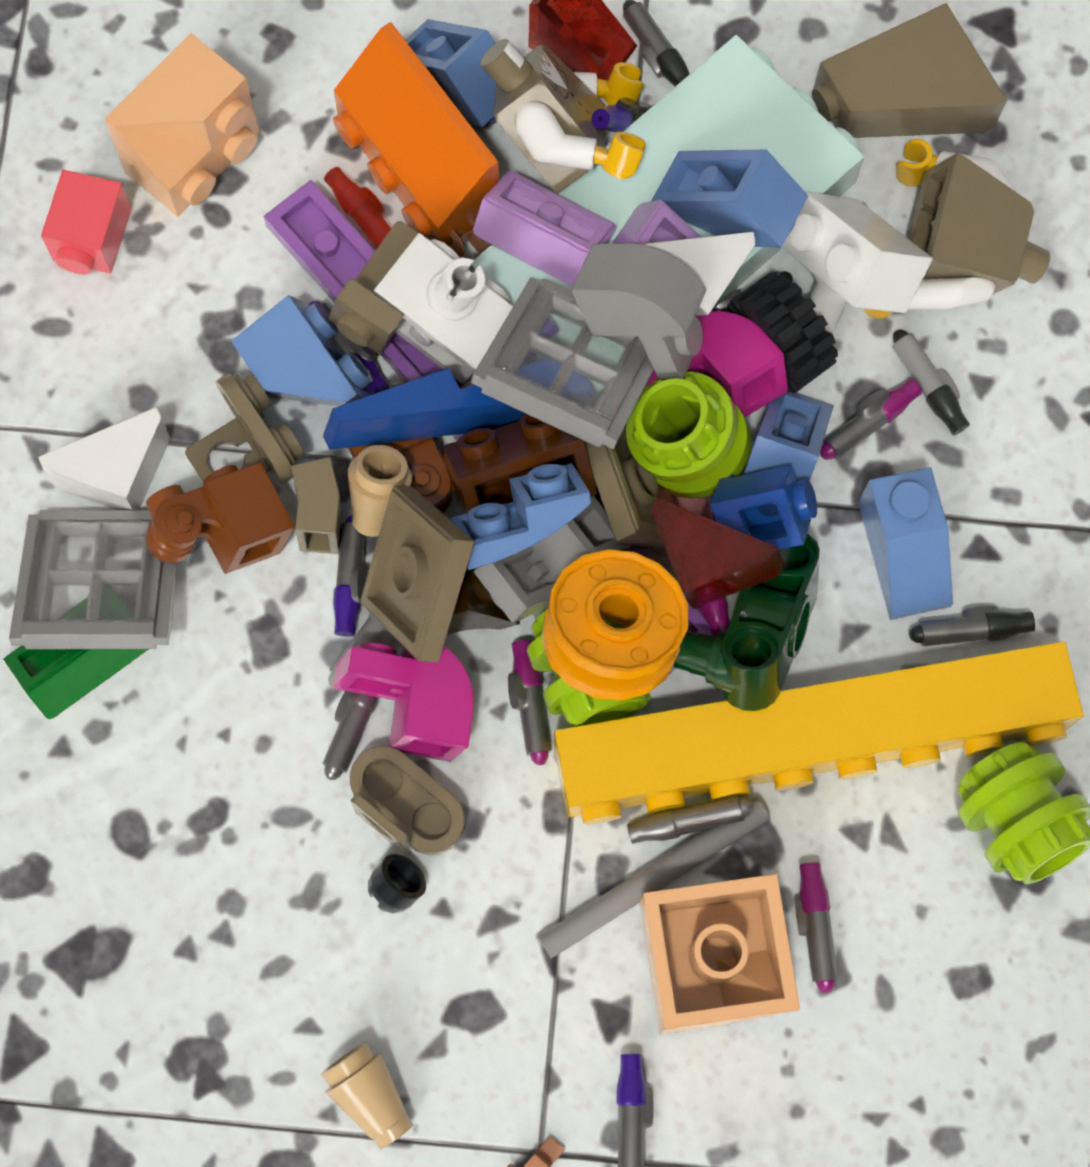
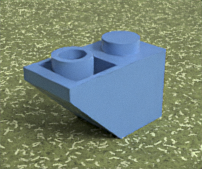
M288 295L231 340L261 387L269 393L288 400L337 407L372 395L367 388V385L373 381L370 373L352 352L343 353L333 338L339 330L334 323L328 320L329 314L316 302L310 306Z

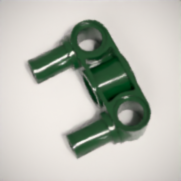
M703 530L701 533L715 573L744 581V584L739 592L726 634L719 632L716 637L687 631L673 668L705 677L706 683L713 684L714 688L722 690L724 698L736 708L746 711L765 709L778 698L792 661L799 654L806 635L809 618L817 600L819 546L817 541L807 534L804 545L730 560L722 537Z

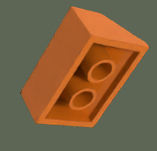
M390 22L380 28L334 89L338 115L333 117V123L341 138L351 149L359 145L370 161L367 163V168L381 191L385 194L393 191L405 206L401 209L407 225L425 238L439 240L451 247L453 239L450 237L452 229L459 237L473 230L482 199L499 181V162Z

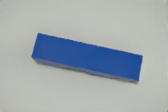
M545 359L518 369L516 376L548 390L561 366ZM450 368L332 408L323 438L329 450L442 437L465 434L480 428L493 430L520 421L526 413L481 393L482 388L477 385L460 389ZM572 373L560 396L587 408L595 392L588 379Z

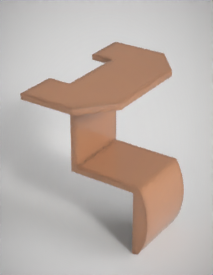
M453 229L450 237L453 239L451 249L455 251L459 258L463 257L465 252L463 244L468 241L479 255L492 245L488 242L483 243L473 233V230L460 237Z
M549 1136L524 1167H551L565 1149ZM510 1163L507 1167H515V1166Z

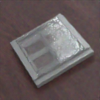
M530 277L475 370L471 383L481 387V393L596 447L600 448L603 444L614 450L654 369L639 336H592L572 291L543 278L540 282Z
M40 510V514H29L9 635L11 646H25V649H156L157 645H169L177 563L163 562L154 557L148 549L146 532L152 520L150 510Z

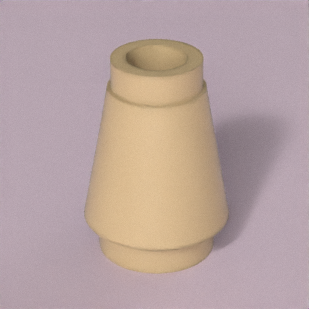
M369 446L363 449L349 465L348 480L353 516L352 524L359 533L371 537L379 536L393 486L410 487L412 483V473L405 457L398 450L390 446Z
M366 1042L346 1053L321 1073L329 1085L325 1093L371 1139H374L380 1149L393 1143L412 1128L413 1123L406 1115L407 1111L381 1052L374 1055Z

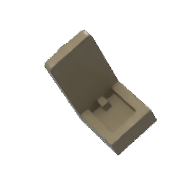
M402 221L394 224L356 279H349L337 296L328 320L334 323L347 339L359 346L368 347L379 355L396 333L404 316L403 313L372 293L418 234V232Z

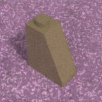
M947 3L822 61L812 90V99L817 106L818 112L828 122L832 121L835 128L845 129L854 138L985 133L995 128L1007 102L1006 97Z

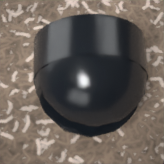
M391 854L385 857L373 870L368 880L369 896L374 897L379 902L378 908L381 911L389 913L405 911L426 891V880L421 869L412 860L399 854ZM397 882L399 886L402 888V890L399 889L394 883Z

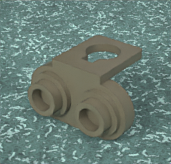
M227 373L217 379L215 383L236 418L185 450L187 459L201 480L204 481L207 476L213 473L208 466V459L216 447L223 444L239 447L245 442H248L252 451L244 455V463L241 469L261 462L265 471L271 470L281 484L292 479L291 466L297 465L296 461L305 456V453L295 435L285 423L275 429L272 425L266 426L262 420L264 418L262 411L272 405L255 376L251 373L241 379L239 375L233 377L230 373Z
M377 746L364 751L355 760L350 771V786L354 795L350 802L359 817L405 855L412 848L425 855H439L451 850L459 842L465 828V817L461 804L456 797L404 753L393 747Z

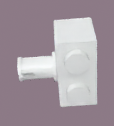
M805 191L808 198L782 248L813 273L816 283L809 297L816 305L813 308L818 316L823 315L828 323L824 327L825 330L833 333L847 302L856 308L906 313L933 258L859 200Z
M418 233L372 293L404 314L396 330L398 335L443 370L450 368L454 378L461 384H464L477 369L513 306L510 304V297L499 285L485 279L483 268L480 265L473 273L468 270L474 260L459 258L455 251L445 243L436 239L429 241L422 234Z

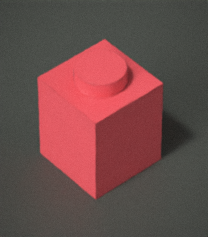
M62 169L41 234L52 260L58 266L67 271L83 275L90 274L92 270L112 274L132 210L122 183Z

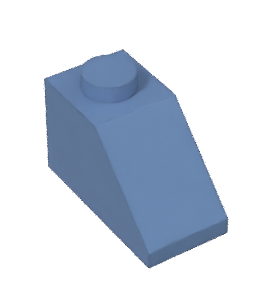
M427 19L405 41L469 124L483 127L495 122L496 119L493 111L496 82L480 66L482 57L496 44L485 29Z
M767 149L678 151L651 201L661 199L685 222L714 236L754 232V247L781 248L787 236L793 230L795 221L808 195Z
M792 392L785 393L770 402L744 475L792 464L797 481H810L834 405L799 393L793 394Z
M928 467L869 480L858 501L890 620L951 607L953 605L948 525L932 468Z

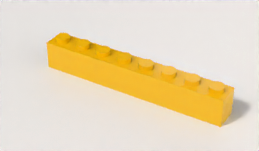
M1066 641L783 690L773 704L757 711L741 710L732 706L726 700L554 730L553 744L567 818L582 816L583 824L590 825L619 819L622 817L620 809L646 804L648 813H657L668 809L676 810L686 806L685 797L710 793L711 801L740 795L742 798L750 794L749 786L774 782L775 790L777 791L801 788L814 783L813 774L837 770L839 779L863 777L877 772L876 763L901 759L902 768L921 767L940 761L939 752L964 748L966 757L983 756L1003 748V741L1022 737H1027L1029 746L1050 744L1067 738L1066 730L1082 719L1084 714Z

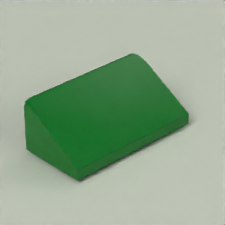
M104 586L98 621H134V617L112 588ZM88 598L56 621H85ZM20 646L3 658V660L47 719H53L149 649H25V646Z

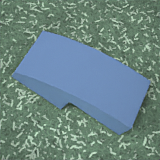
M572 463L563 466L559 464H545L535 467L527 475L509 479L513 502L506 504H481L472 508L467 514L450 518L454 524L474 540L467 565L468 570L502 560L537 544L565 526L591 504L590 492Z

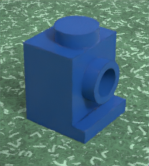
M792 464L737 477L731 474L728 477L720 478L710 502L712 513L730 560L804 545L811 518H816L817 500L813 486L809 480L797 481Z

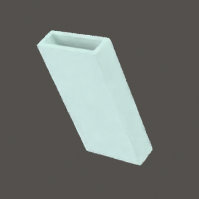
M735 35L623 131L642 138L646 143L644 154L636 173L629 178L619 179L607 173L602 165H596L593 170H589L558 193V195L614 223L617 229L609 244H612L636 207L653 199L678 151L767 149L804 191L839 197L856 183L865 156L861 153L854 137L845 129L832 126L818 112L817 106L810 95L799 87L792 88L775 71L772 61L761 49L757 47L750 48L739 36ZM611 142L605 148L609 149ZM687 223L701 237L714 236L698 227H695ZM494 245L488 247L470 265L471 273L480 265L483 268L485 279L499 285L510 297V304L514 306L530 277L540 282L543 278L570 291L572 288L570 285ZM753 247L719 300L735 291L779 252L782 247ZM550 314L548 319L559 332L549 341L570 351L582 328ZM592 336L582 357L614 371L625 348L602 337ZM589 380L595 394L588 406L593 410L592 407L599 400L605 387Z

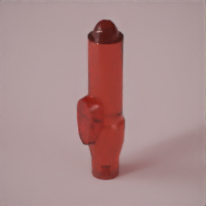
M339 167L332 168L324 176V181L332 189L337 202L345 213L353 218L374 246L378 248L391 230V227L382 217L384 214L382 204L367 187L360 188Z

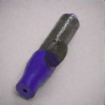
M622 97L616 104L596 110L592 115V123L594 127L600 130L606 129L610 132H623L653 105L640 104L631 98Z

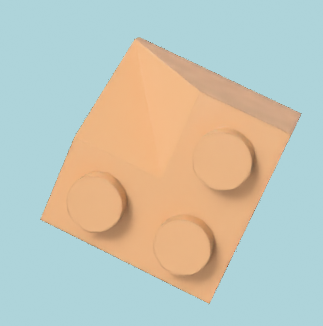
M192 33L105 118L125 174L177 217L190 205L195 206L203 202L212 192L216 178L232 162L237 164L243 161L255 147L257 137L260 135L246 77Z
M777 874L643 893L639 905L660 1035L724 1026L800 1010Z

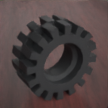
M771 272L731 300L730 304L727 305V311L754 322L784 353L787 393L792 392L794 394L837 362L835 358L838 357V350L833 346L836 342L833 334L824 328L828 325L824 316H818L813 310L816 305L809 297L805 300L802 297V289L796 283L790 286L789 279L785 275L780 274L778 276L776 272Z

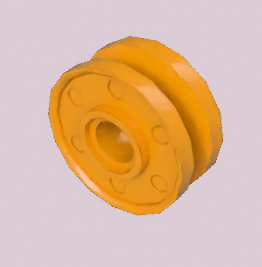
M606 549L582 555L561 571L551 589L548 608L543 619L542 646L551 668L570 687L593 698L618 701L646 695L667 679L677 660L680 646L688 630V603L679 582L664 567L636 552ZM603 620L617 622L625 628H614L607 625Z

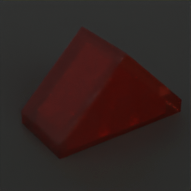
M532 0L529 4L528 47L533 50L539 45L547 46L572 72L596 73L597 79L608 80L614 65L626 62L638 46L602 0Z
M658 497L656 498L652 512L676 579L692 609L780 576L785 563L775 546Z

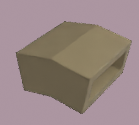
M326 457L292 465L291 469L298 498L295 531L299 550L339 554L343 516L340 494L331 458Z

